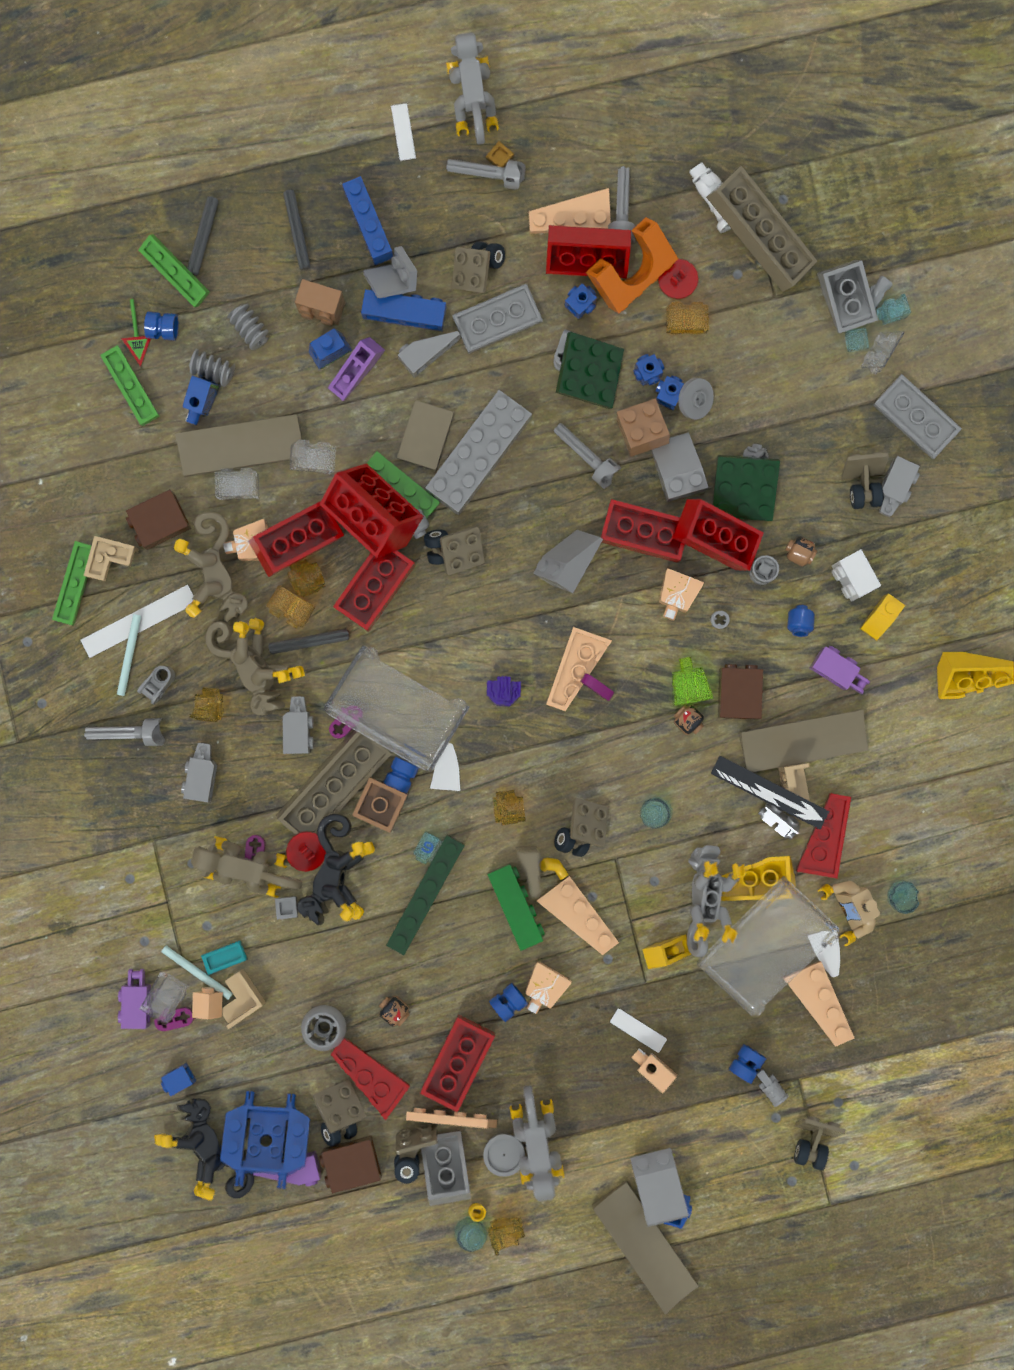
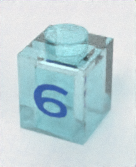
M425 831L413 852L416 855L415 859L425 865L427 862L432 863L443 840Z

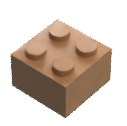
M302 279L295 305L303 318L309 320L316 318L321 320V323L332 326V324H339L345 299L340 290Z
M656 398L617 412V423L630 457L669 444L670 434Z
M369 777L352 816L391 833L409 794Z

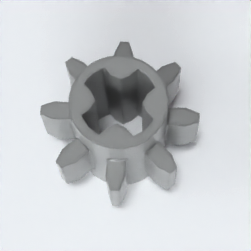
M753 444L752 447L748 446L745 449L743 457L768 458V452L765 448H762V445Z

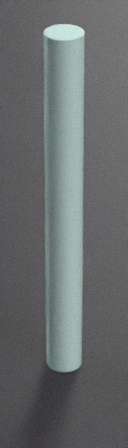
M133 614L117 695L125 696L141 620L140 615Z
M167 945L161 951L209 987L214 988L215 991L223 992V997L229 1000L233 995L230 990Z

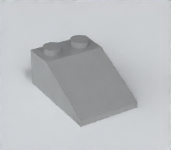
M854 260L817 273L823 296L838 333L878 320L862 260Z
M689 432L669 438V444L651 450L666 502L702 493L708 489L703 467Z
M576 530L543 555L533 574L552 586L573 593L603 539Z
M461 1131L437 1135V1144L421 1148L429 1205L434 1206L471 1199Z
M671 1148L630 1158L647 1226L650 1227L689 1217Z

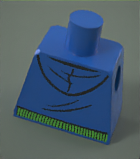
M335 328L312 341L309 346V354L319 370L353 351L343 334Z
M191 376L183 402V408L189 410L186 422L197 425L201 414L208 416L220 385Z

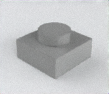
M296 896L275 898L277 920L298 917Z

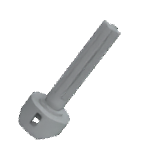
M448 159L447 171L503 179L505 188L516 190L524 180L525 164L519 161L508 160L504 168Z
M625 166L618 169L616 221L610 223L608 229L632 230L635 228V224L628 221L630 168H625ZM631 232V242L635 243V237Z
M562 423L554 429V432L595 470L592 479L603 489L607 488L612 483L613 474L622 468L611 458L602 461Z
M146 718L142 726L86 727L84 733L86 739L143 738L145 746H163L165 743V739L160 731V721L162 718Z

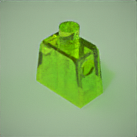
M691 657L679 659L681 671L672 673L673 706L714 699L703 667L693 669Z

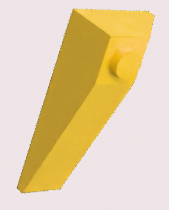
M943 652L937 666L939 699H960L965 697L966 693L976 691L978 694L984 692V689L995 686L1000 688L1014 684V661L966 652Z
M768 857L745 866L746 876L739 878V881L730 891H722L721 901L796 899V881L791 857ZM733 872L722 875L721 877L727 878Z

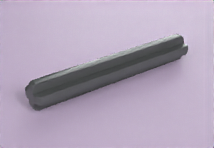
M286 190L283 194L300 269L310 268V262L295 193L293 190Z
M211 196L207 197L187 268L194 276L199 274L218 205L217 198Z
M342 629L269 643L270 654H277L349 640V631Z

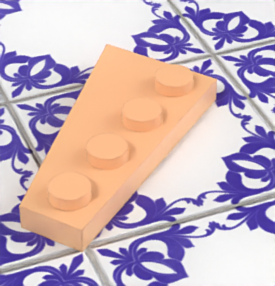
M609 188L529 211L530 234L548 233L549 225L608 229V225L611 223Z
M573 627L546 705L566 711L583 685L580 682L585 673L590 675L612 640Z
M570 876L536 900L600 954L604 955L619 943Z
M821 961L782 977L834 1046L854 1039Z
M414 1108L413 1112H407L406 1120L478 1128H497V1120L486 1119L487 1115L474 1114V1117H466V1113L454 1112L453 1116L446 1115V1111L434 1110L432 1114L426 1113V1109Z

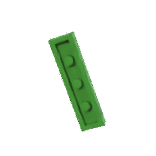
M149 235L138 249L194 307H199L210 293L155 235Z
M117 345L101 354V358L140 425L144 426L160 417L121 348Z
M378 451L367 462L374 471L416 509H421L427 519L439 506L440 502Z
M75 541L52 620L74 626L88 577L84 576L91 545Z

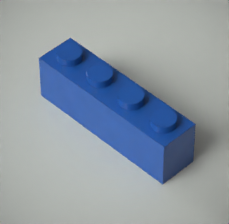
M361 176L343 183L344 193L374 265L392 259L391 247Z
M371 288L370 290L365 289L361 315L363 319L443 332L447 307L446 302H443L442 299L431 298V300L415 294H412L411 297L398 294L377 298Z

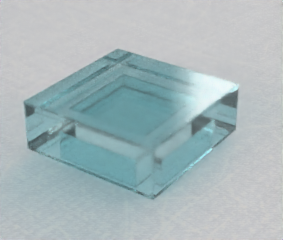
M866 328L845 331L848 352L869 348Z

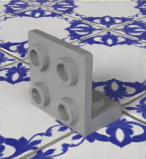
M402 246L394 248L392 265L364 270L363 275L377 298L416 291L417 269Z

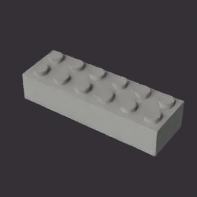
M498 390L425 487L426 491L459 516L530 422L532 413Z

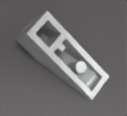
M455 331L414 341L410 345L405 344L398 351V359L415 378L461 339L460 333Z

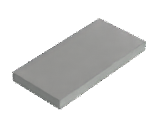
M527 283L452 315L468 354L543 322Z
M902 374L873 404L931 459H935L962 429Z

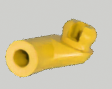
M547 857L539 862V869L541 871H555L560 880L569 875L558 859Z

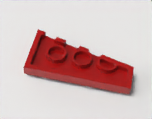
M829 793L823 808L830 812L821 829L814 827L795 871L838 879L851 797Z
M344 1037L343 1041L335 1047L330 1055L345 1073L351 1077L355 1085L365 1094L369 1102L380 1112L386 1121L409 1089L410 1084Z

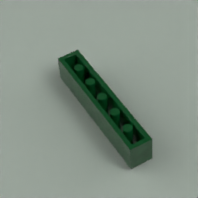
M447 834L386 946L405 955L463 850L464 843Z

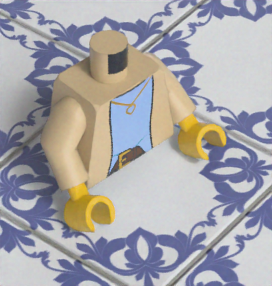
M845 881L833 884V887L825 884L818 890V892L824 891L826 893L821 897L822 900L828 899L835 893L845 917L853 932L847 931L840 936V938L845 936L848 939V943L844 944V946L854 943L856 937L859 939L874 930L876 925L875 918L880 916L876 901L873 900L867 888L860 887L853 881Z

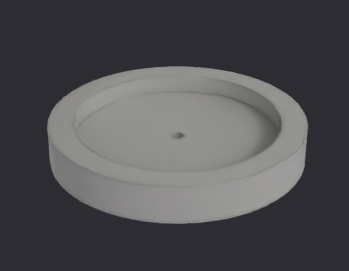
M692 378L683 385L679 393L678 402L680 411L685 417L698 420L708 414L714 399L710 383L702 378Z
M508 1133L497 1134L490 1138L483 1152L484 1163L489 1171L502 1177L517 1173L520 1170L519 1160L522 1156H525V1150L521 1141Z

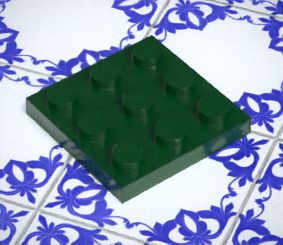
M568 332L555 393L607 409L613 408L624 349L574 332Z
M718 455L712 505L737 519L773 521L780 460Z

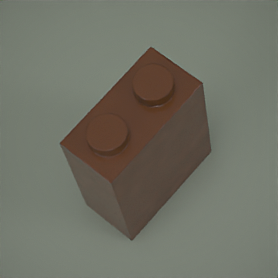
M171 489L126 510L128 515L126 521L130 528H134L137 533L134 536L136 542L140 547L143 546L147 550L192 529L175 493Z
M725 664V668L719 669L718 718L762 719L763 669H758V665H745V669L737 668L736 664Z
M372 1135L323 1148L322 1155L319 1156L321 1167L325 1168L327 1176H325L326 1187L331 1188L332 1194L381 1181L382 1173Z

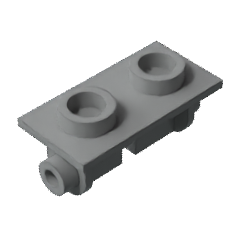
M766 803L765 808L763 807L758 812L760 818L771 827L775 822L779 823L774 830L785 839L791 840L795 833L798 834L800 829L798 821L793 816H787L781 809Z

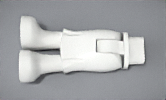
M700 163L689 172L694 178L692 182L696 185L699 194L708 203L711 212L715 214L718 220L717 228L719 232L724 233L731 229L730 226L706 198L722 182L710 168H706L703 163Z

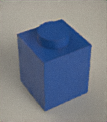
M186 1062L162 1076L161 1086L166 1093L173 1096L192 1085L196 1079Z

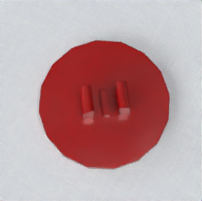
M678 259L671 268L658 277L659 287L670 298H686L697 287V270L687 260Z
M309 831L300 832L288 842L286 857L290 865L296 870L303 872L313 871L324 862L326 852L320 844L316 833Z

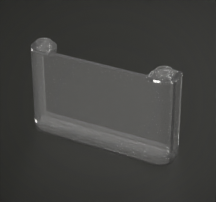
M362 645L324 706L325 712L421 769L432 772L470 707L460 698L448 701L379 661L380 657L377 655V650L370 646L365 647Z
M783 876L731 927L737 931L734 942L732 943L728 938L727 942L724 943L720 938L707 951L706 955L697 961V965L749 1015L754 1016L756 1014L759 1016L765 1010V1005L828 944L832 946L839 939V927Z

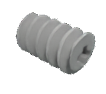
M247 303L232 310L227 318L230 319L232 325H235V330L240 332L239 335L245 338V343L250 344L249 348L256 350L268 341L269 338H266V335L269 331L268 329L261 331L264 324H256L259 320L258 316L251 318L254 311H246L249 308Z
M195 349L189 367L192 375L198 373V377L203 378L205 376L207 381L213 379L215 384L220 382L221 386L226 387L233 377L235 363L230 368L228 360L222 365L220 357L214 362V355L211 354L206 359L205 351L199 356V349Z

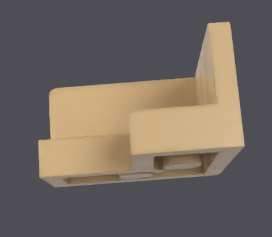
M94 536L84 576L90 579L106 581L111 562L131 567L134 553H138L139 549L132 545Z
M809 763L778 767L781 786L810 801L804 768L810 767Z
M241 969L225 980L236 999L222 1008V1015L228 1023L226 1026L228 1029L266 1003L244 969Z

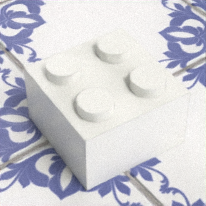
M862 550L832 565V574L837 581L841 582L843 586L841 590L846 599L849 598L850 601L856 600L881 586Z

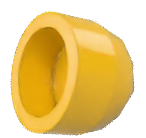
M473 1203L468 1209V1214L473 1221L479 1222L485 1218L486 1210L480 1203ZM474 1209H478V1210H481V1211H480V1213H479V1212H476V1211H473V1210H474Z

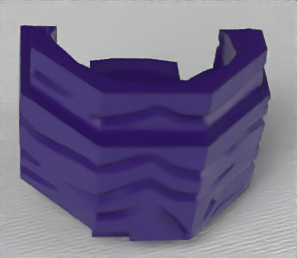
M499 676L495 681L487 680V697L496 706L510 707L521 697V682L511 681V677Z

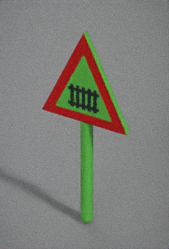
M130 299L135 337L121 339L141 367L151 339L145 336L139 337L134 300Z

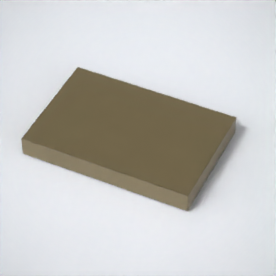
M415 400L397 459L436 471L454 412Z

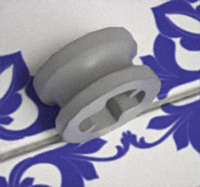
M716 611L711 615L710 622L714 628L723 629L729 624V616L724 611ZM717 614L725 616V620H723L725 623L723 625L715 623L714 620L717 619L715 618Z

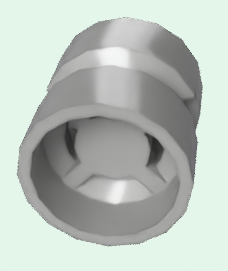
M761 556L753 562L749 571V577L755 584L766 585L778 576L779 564L771 556Z

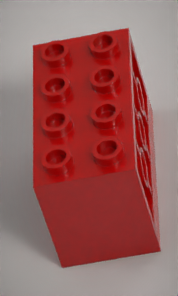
M367 463L337 472L319 504L376 558L406 547L424 517Z

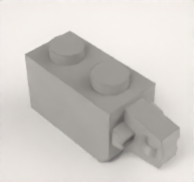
M899 456L892 460L881 484L883 504L879 509L880 514L891 517L898 506L908 501L911 495L909 489L912 484L917 482L920 475L918 473L919 465Z
M291 697L290 711L286 712L283 716V754H310V749H314V738L310 737V729H313L314 721L313 716H310V712H307L305 697Z
M198 743L194 757H190V761L186 762L185 773H187L186 782L183 781L181 788L184 799L211 802L217 764L211 760L212 745Z

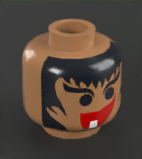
M802 536L796 537L794 541L790 539L785 548V551L788 552L787 559L802 567L806 564L810 565L817 553L815 543Z
M684 704L674 714V724L685 735H689L692 732L696 735L704 727L702 724L704 715L693 705L686 706Z
M393 996L390 999L386 997L379 1005L381 1008L379 1016L391 1027L396 1025L400 1027L410 1015L408 1013L409 1006L398 996Z

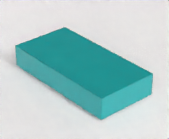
M241 940L201 955L208 975L248 960Z

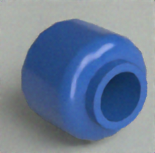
M797 605L788 612L787 628L792 632V635L805 637L814 630V612L805 605Z

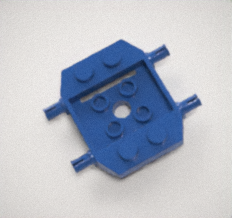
M246 1091L245 1104L226 1113L220 1160L235 1171L236 1180L234 1186L243 1187L244 1176L247 1173H266L278 1175L277 1189H281V1185L282 1189H286L287 1177L306 1165L310 1118L296 1110L295 1094H292V1100L291 1094H287V1105L285 1108L254 1106L255 1092L251 1091L250 1093ZM248 1119H251V1121H250V1129H249V1137H248V1146H247L246 1161H244V1160H243V1152H244V1144H245L247 1120H248ZM288 1121L284 1163H282L286 1122ZM264 1136L272 1138V1143L267 1147L261 1145V1139Z

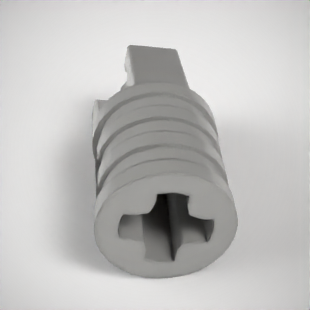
M762 1068L757 1071V1076L762 1082L758 1086L765 1092L772 1105L776 1107L783 1103L789 1095L785 1093V1090L778 1083L775 1076L772 1074L768 1077Z

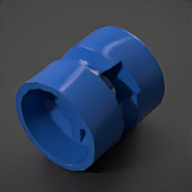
M148 311L144 322L145 337L159 339L162 336L164 340L175 341L178 335V315L164 313L161 316L159 312Z
M395 756L391 764L393 771L388 772L383 783L407 794L412 784L410 778H415L419 767Z
M513 983L503 989L502 995L497 994L489 1000L491 1006L504 1022H507L515 1015V1010L520 1011L528 1005L525 997Z
M743 1044L737 1053L739 1058L734 1059L728 1069L741 1079L752 1084L757 1076L756 1069H761L766 1058Z

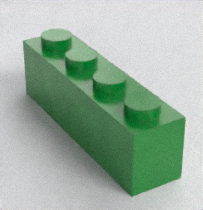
M507 864L487 873L520 951L543 942L542 936L545 935L541 923L536 924L535 922L536 911L533 905H528L525 899L529 895L525 886L519 885L517 879L520 878L516 866L512 867L511 864Z

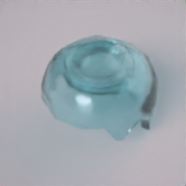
M661 797L645 801L640 808L641 820L651 829L666 826L673 817V809L670 803Z
M900 880L895 882L887 892L888 903L899 913H912L920 904L917 899L919 891L909 881Z
M466 1217L459 1221L454 1229V1237L463 1250L475 1252L481 1249L487 1241L488 1232L481 1221L475 1222L470 1217Z

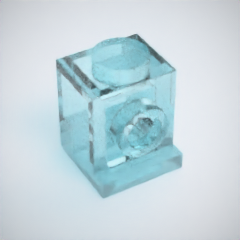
M901 294L897 300L891 298L884 301L883 305L876 309L878 319L882 320L883 325L905 319L911 314L905 294Z

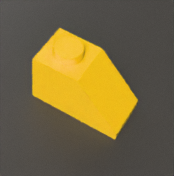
M889 593L884 595L860 629L877 641L895 621L905 605Z
M686 934L652 944L642 949L648 969L668 966L691 955L687 946Z

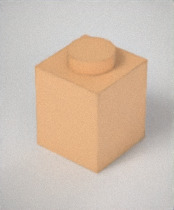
M204 987L202 991L193 992L192 1018L207 1020L221 1018L223 992L214 991L212 987Z

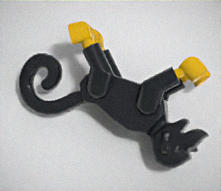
M340 814L328 815L319 823L317 835L320 844L326 852L324 863L313 881L312 895L303 897L297 904V909L303 918L309 917V921H313L317 926L324 923L323 914L329 913L325 905L326 901L333 900L338 908L341 907L343 909L339 916L344 921H350L352 918L359 920L364 914V909L356 904L357 900L349 888L344 885L346 870L353 868L361 862L364 856L374 853L375 848L372 842H357L351 845L353 852L343 853L335 851L327 837L326 830L328 825L335 821L342 824L341 830L336 827L330 829V833L335 837L347 836L352 827L350 820Z
M193 1098L191 1102L187 1101V1103L177 1105V1109L180 1112L187 1113L181 1119L191 1122L187 1133L183 1137H172V1135H166V1133L157 1134L154 1136L155 1144L165 1148L171 1147L193 1151L199 1159L196 1175L198 1184L194 1188V1194L211 1201L215 1190L209 1188L210 1183H213L214 1172L222 1170L224 1166H229L220 1160L221 1149L215 1131L206 1122L211 1111L209 1102L205 1099ZM253 1173L245 1174V1184L237 1191L234 1189L236 1175L230 1177L225 1184V1191L228 1196L235 1199L245 1196L254 1184Z

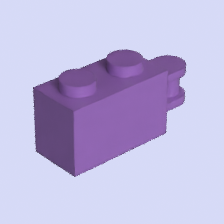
M832 646L823 647L809 669L843 690H847L850 687L856 692L863 694L866 684L869 685L870 681L858 674L861 668L856 666L857 662L850 657L845 659L840 656V651ZM855 678L859 680L856 685L852 683Z
M129 969L128 984H125L119 990L118 1001L121 1002V1010L118 1012V1023H121V1029H147L150 1026L151 984H145V969H140V971ZM134 979H139V984H134Z

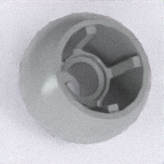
M319 1005L313 1007L305 1014L301 1023V1034L306 1044L318 1051H328L334 1049L343 1041L346 1034V1021L342 1013L333 1006ZM315 1017L318 1020L314 1029H310L311 1020ZM320 1022H328L330 1030H321ZM337 1026V1035L332 1039L331 1033ZM316 1033L320 1037H325L326 1040L322 1041L320 1039H317L314 1036V1034Z

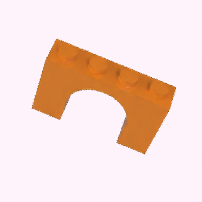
M647 217L631 230L643 253L642 264L635 275L629 279L621 280L613 266L602 259L586 272L607 306L617 313L625 310L634 299L639 297L647 287L657 281L658 277L671 268L673 263L678 260L677 255L657 222Z

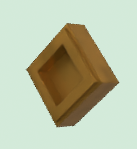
M500 141L486 155V159L494 166L504 168L508 160L514 157V153Z

